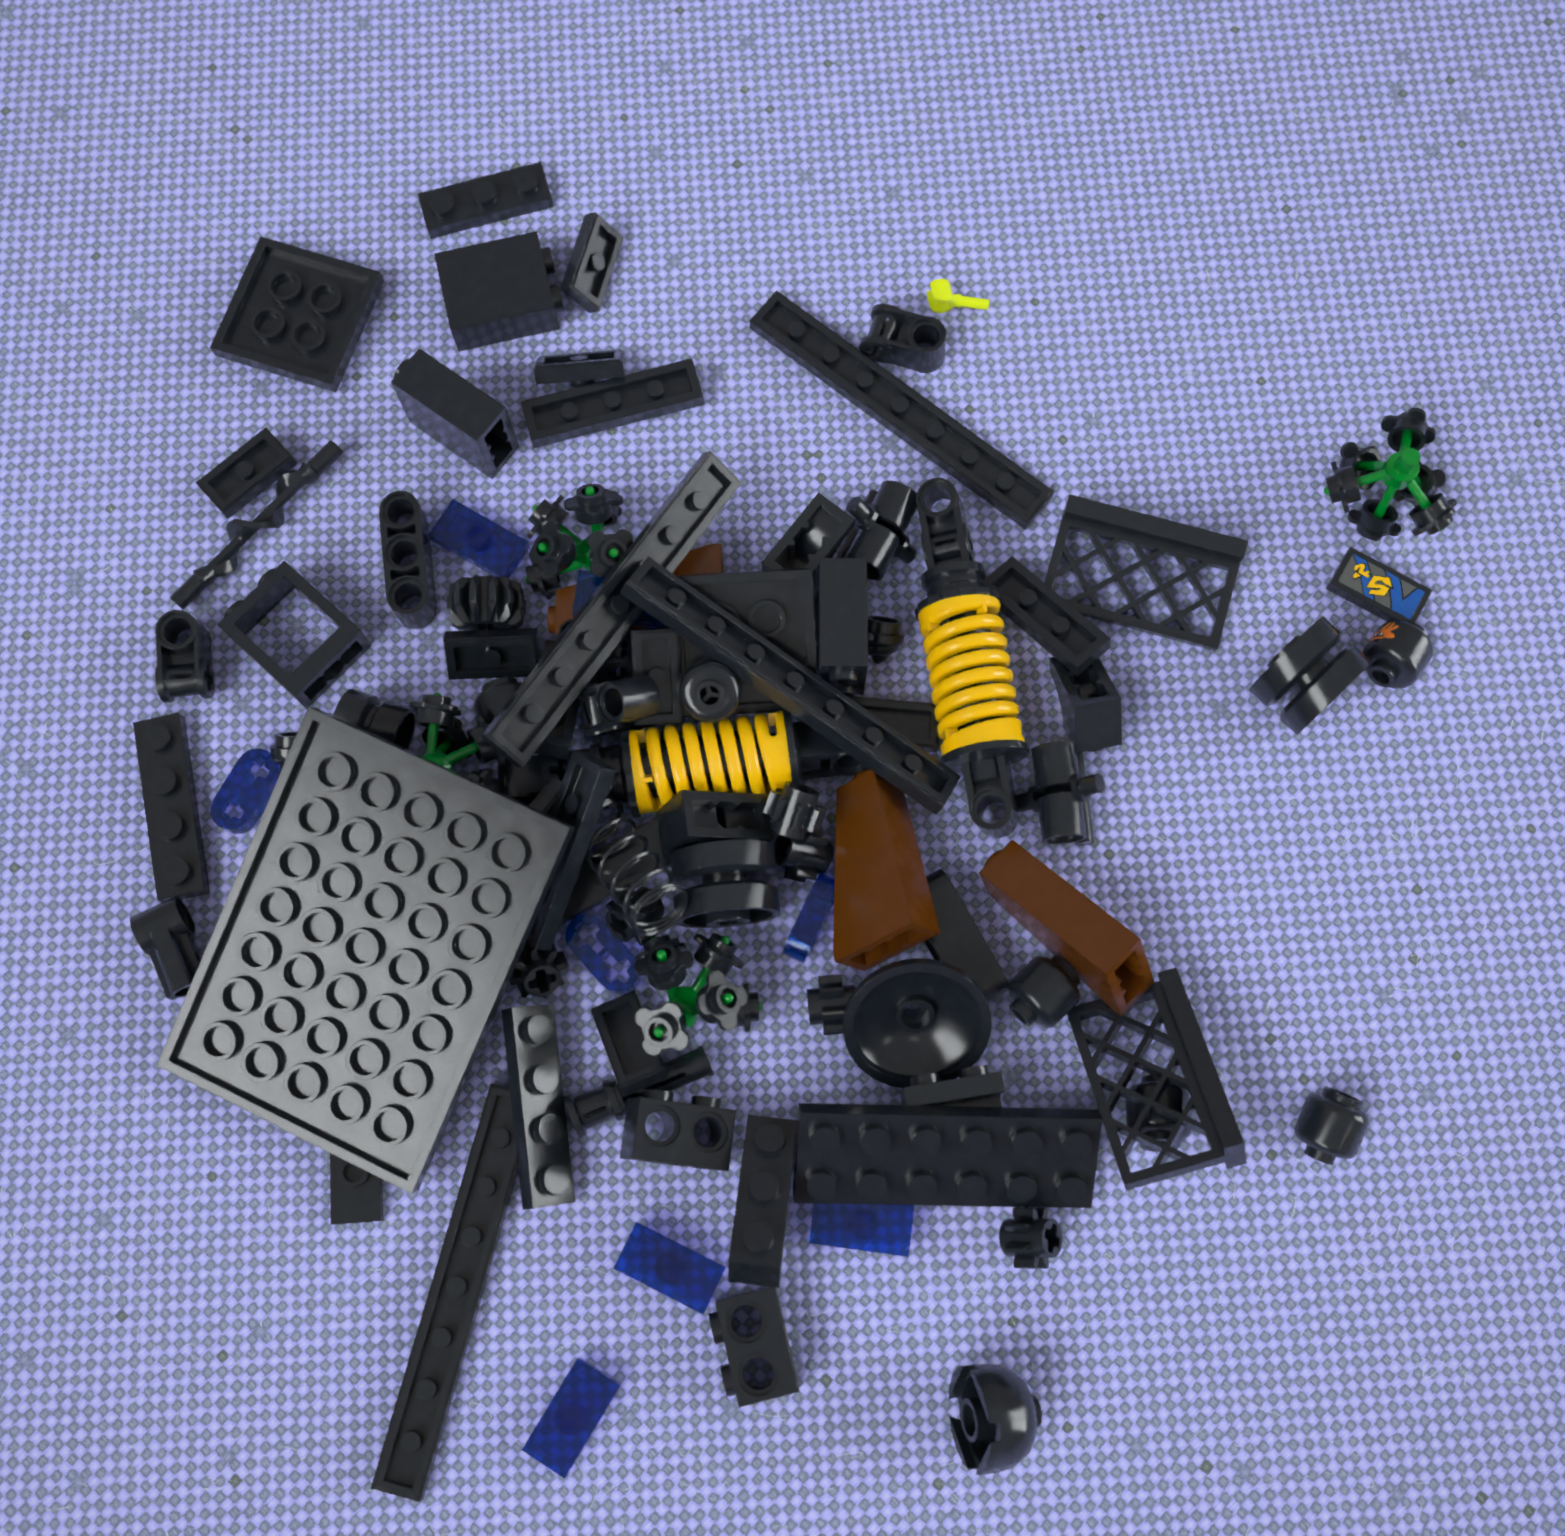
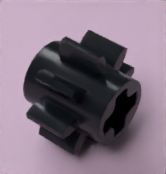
M786 781L783 790L776 788L775 791H770L763 809V813L772 816L770 828L780 835L797 840H803L807 831L814 833L815 829L820 830L827 808L817 805L820 793L807 785L792 781Z
M823 827L820 830L815 829L814 833L807 831L803 840L792 839L779 834L774 846L775 862L779 866L786 867L784 878L805 883L806 879L815 881L817 874H823L827 871L832 861L833 847L827 838L820 837Z
M628 883L623 887H629L631 885ZM642 886L637 891L633 890L627 904L635 905L636 901L651 889ZM628 890L615 892L617 899L623 903ZM661 899L642 907L637 914L636 921L647 923L661 919L664 915V905ZM613 900L605 904V907L609 910L605 915L606 925L611 934L619 941L629 942L635 937L637 943L643 946L658 935H639L634 932L630 923L625 919L622 907L614 903ZM627 908V911L630 916V912L632 909ZM659 923V924H657V925H651V926H645V927H643V926H638V927H640V928H652V927H655V926L660 925L661 923Z
M526 942L509 982L511 985L518 986L523 998H526L529 994L547 998L558 986L565 984L560 971L566 969L569 965L563 951H557L554 943L551 951L536 950Z
M841 974L818 976L819 988L806 989L810 1025L823 1024L824 1036L843 1034L844 1010L852 992L856 988L855 984L842 985Z
M1014 1207V1218H1007L1001 1224L999 1231L1000 1247L1006 1256L1014 1257V1268L1048 1269V1258H1055L1060 1253L1062 1231L1055 1219H1047L1048 1209L1046 1207Z

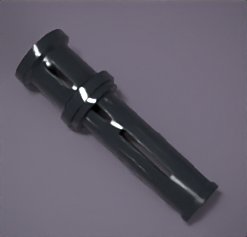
M699 1046L697 1047L698 1049L664 1062L670 1077L626 1096H623L615 1078H606L602 1080V1086L576 1097H573L571 1094L563 1096L578 1137L585 1136L586 1129L615 1118L617 1121L625 1119L628 1098L643 1097L644 1089L671 1092L704 1077L714 1075L704 1048Z

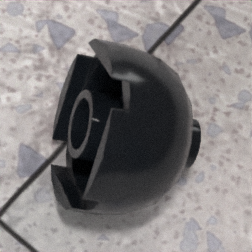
M993 1364L958 1366L952 1374L949 1386V1399L958 1398L960 1420L949 1417L955 1446L964 1466L968 1470L978 1468L975 1475L999 1473L1014 1468L1030 1453L1036 1438L1037 1427H1040L1042 1422V1411L1037 1397L1031 1394L1027 1385L1013 1370L1004 1366Z

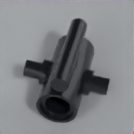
M887 480L881 484L878 491L869 490L864 501L860 497L852 498L847 504L846 510L855 518V526L846 536L836 558H867V579L875 581L882 580L893 557H898L906 564L912 562L917 556V550L909 543L910 538L905 532L917 509V493L900 482Z
M1057 741L1033 747L1031 752L1035 785L1030 786L1028 792L1015 795L1018 811L1033 810L1039 813L1042 843L1067 844L1075 842L1078 846L1093 844L1094 836L1089 799L1092 794L1105 790L1103 777L1099 773L1086 776L1083 752L1077 753L1076 744L1073 742Z

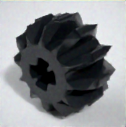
M475 574L471 578L462 577L449 585V595H447L449 621L453 627L464 631L519 628L523 625L524 615L526 614V600L524 599L521 583L510 580L506 576L494 577L491 574L488 576Z

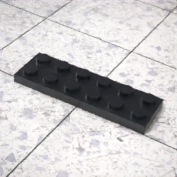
M799 1103L793 1200L794 1203L1091 1208L1102 1117L1098 1109Z

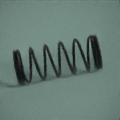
M607 796L604 806L615 805L618 809L617 818L602 826L595 833L585 855L587 863L591 869L598 873L601 884L610 890L613 902L623 908L625 919L630 923L634 932L639 935L649 936L662 933L681 919L687 909L688 895L684 888L678 884H672L673 875L671 871L658 869L661 862L659 854L646 852L648 847L647 838L641 834L634 835L636 830L635 822L630 818H623L624 808L620 801L613 796ZM623 821L631 824V834L614 843L606 853H591L592 845L599 844L611 837ZM632 838H639L643 841V851L628 859L619 869L603 870V864L607 856L620 851ZM645 855L655 857L656 866L653 871L644 874L632 886L615 887V882L622 871L634 866ZM590 857H603L599 868L593 864ZM616 873L611 885L605 882L602 874ZM665 873L668 875V884L649 890L636 901L635 905L627 904L632 891L650 880L654 874ZM628 890L622 903L617 899L615 891ZM667 891H677L681 894L682 899L680 903L667 916L647 923L636 921L637 914L642 907L656 902ZM627 908L632 909L630 912V916L627 911ZM661 923L660 925L655 926V927H652V928H640V927H638V926H643V927H645V926L657 925V924Z

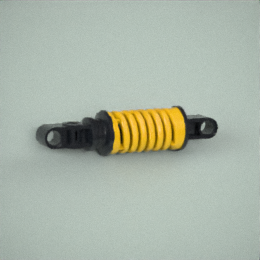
M932 478L920 486L916 495L922 531L921 544L928 570L921 575L922 589L927 592V598L919 602L918 607L914 611L916 620L919 621L921 635L925 638L923 649L927 655L925 659L926 667L930 671L928 676L929 685L933 688L931 692L932 702L936 705L934 709L935 719L939 722L937 732L938 737L943 741L940 746L942 756L940 762L956 773H963L969 812L974 823L986 835L993 838H1002L1011 834L1019 821L1010 765L1025 759L1030 754L1029 745L1025 742L1022 735V721L1016 718L1019 715L1020 709L1019 705L1013 702L1017 693L1016 688L1010 685L1014 676L1013 671L1007 668L1010 664V655L1004 651L1007 647V638L1001 634L1004 628V621L997 615L1000 611L1002 597L999 591L984 587L983 581L986 578L985 568L982 563L975 561L974 548L966 522L964 506L954 485L944 478ZM938 500H951L948 507L943 511H931L933 504ZM995 802L1006 805L1005 815L1000 821L996 823L984 822L983 813L988 805Z
M782 708V711L767 713V716L763 713L756 714L754 717V735L750 720L742 715L736 718L734 729L728 718L717 722V733H715L713 723L701 722L699 725L698 736L693 723H684L681 727V738H679L676 726L667 725L663 729V740H661L660 731L656 727H649L646 730V736L645 729L630 730L629 728H623L619 745H614L613 747L606 746L604 748L598 743L591 744L588 749L579 750L591 753L616 770L608 796L615 797L620 803H627L633 817H641V814L658 811L681 790L732 793L733 790V793L750 794L751 787L752 794L767 795L768 792L769 795V792L775 791L776 788L783 790L786 781L802 784V780L839 775L854 776L861 771L869 769L804 722H794L792 714ZM770 726H774V733L769 732ZM573 750L569 751L568 760L544 755H533L524 767H516L505 758L506 764L503 766L498 764L497 766L500 793L529 805L552 777L560 781L563 780L566 772L564 771L563 763H566L568 766ZM609 805L604 806L602 810L609 809Z

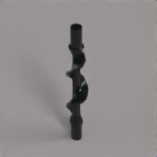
M330 440L307 463L303 462L299 470L287 471L280 476L276 487V499L252 522L233 519L227 523L226 530L230 543L208 565L193 570V575L169 598L184 610L217 577L232 574L237 569L239 549L260 528H280L284 524L283 506L304 485L315 483L343 454L338 445Z

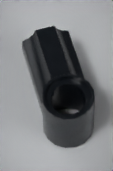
M175 896L130 917V926L135 939L141 949L147 955H150L166 998L171 1000L187 995L201 961L192 937L196 933L193 919L183 901L178 896Z

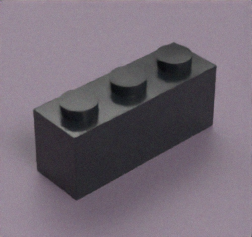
M748 1115L728 1260V1282L779 1288L796 1147L797 1120Z

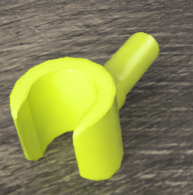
M947 279L933 280L930 283L931 290L926 292L931 310L938 314L960 306L988 310L989 299L953 294L950 282Z

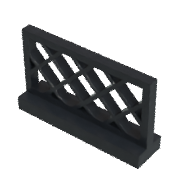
M1069 494L1060 520L1061 523L1044 583L1053 589L1055 579L1071 570L1084 592L1071 600H1064L1083 616L1216 651L1219 646L1240 563L1245 557L1249 541ZM1068 530L1087 534L1095 549L1074 561L1065 546ZM1098 537L1110 541L1102 545ZM1118 543H1123L1132 547L1140 561L1118 572L1106 550ZM1142 549L1153 551L1154 553L1146 556ZM1163 554L1175 557L1184 572L1164 584L1150 563ZM1099 555L1112 577L1090 588L1078 566ZM1061 556H1063L1068 565L1058 570ZM1187 561L1199 564L1191 568ZM1143 566L1156 589L1135 600L1122 578ZM1207 566L1227 571L1223 587L1207 596L1195 576L1196 572ZM1188 578L1200 601L1179 612L1166 589ZM1115 582L1128 604L1112 612L1102 609L1094 593ZM1157 594H1160L1172 614L1170 618L1159 624L1147 621L1138 606ZM1220 596L1216 610L1211 601ZM1088 598L1092 606L1078 602ZM1204 605L1213 620L1210 636L1206 637L1192 633L1183 616ZM1132 610L1136 618L1123 615V613ZM1176 621L1180 629L1172 628L1167 625Z
M1177 967L1159 972V981L1155 982L1122 1016L1116 1013L1102 999L1074 1006L1067 1013L1126 1191L1221 1163H1225L1227 1169L1247 1164L1244 1140ZM1152 999L1155 1000L1158 1012L1150 1026L1127 1017L1135 1004ZM1100 1015L1113 1022L1103 1040L1084 1033L1080 1021ZM1162 1023L1165 1027L1166 1033L1159 1031V1028L1161 1027ZM1122 1026L1144 1035L1134 1054L1111 1045ZM1153 1040L1171 1047L1174 1051L1166 1069L1142 1059ZM1088 1046L1097 1049L1093 1057L1091 1056ZM1105 1054L1128 1063L1117 1083L1097 1074L1096 1070ZM1178 1065L1183 1077L1174 1073ZM1137 1068L1160 1078L1149 1098L1126 1088ZM1168 1083L1185 1089L1190 1094V1099L1182 1114L1158 1103ZM1103 1088L1112 1092L1108 1100H1106ZM1120 1097L1144 1107L1132 1128L1112 1118L1111 1113ZM1194 1110H1196L1200 1122L1190 1118ZM1152 1112L1176 1122L1166 1143L1141 1133ZM1187 1127L1204 1135L1210 1150L1188 1155L1175 1149L1174 1146L1184 1128ZM1118 1133L1127 1137L1123 1145H1121ZM1136 1141L1160 1152L1152 1167L1131 1173L1126 1158ZM1168 1157L1174 1159L1173 1161L1166 1162Z

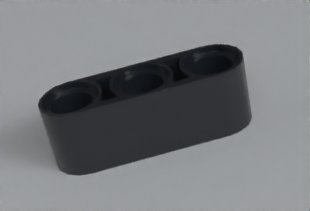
M395 491L388 494L382 500L379 507L386 598L388 605L404 626L410 629H421L433 621L437 610L429 523L422 507L413 494L406 491ZM406 513L413 514L408 522L403 524L395 523L401 515ZM410 554L417 555L416 560L412 564L399 566L400 561L405 556ZM413 596L421 597L419 604L414 608L403 609V604L407 599Z
M942 869L926 876L941 932L924 941L933 959L952 964L969 974L981 987L988 1002L1008 991L1009 982L949 877Z

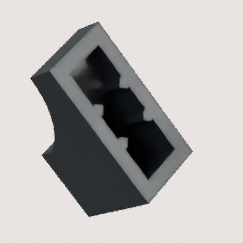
M818 492L762 561V570L812 568L814 587L818 583L819 558H832L843 540L855 526V519Z
M1049 657L1050 674L1053 678L1062 710L1063 728L1070 742L1076 744L1077 753L1085 751L1095 752L1107 747L1122 745L1121 697L1100 659L1098 658L1076 676L1055 657Z

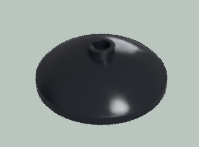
M925 958L893 962L868 975L852 992L843 1016L844 1041L854 1062L873 1079L898 1088L911 1086L909 1078L923 1074L939 1073L940 1081L958 1078L959 1069L972 1067L982 1056L989 1042L992 1027L989 1004L978 983L969 974L952 964ZM913 1004L921 1005L920 1007L915 1009L907 1008L909 1005Z

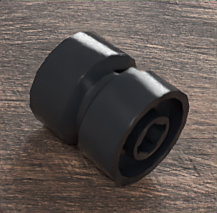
M348 689L343 694L333 714L337 718L407 750L412 742L416 724H414L415 711H413V708L390 700L380 705V700L377 696L356 689Z

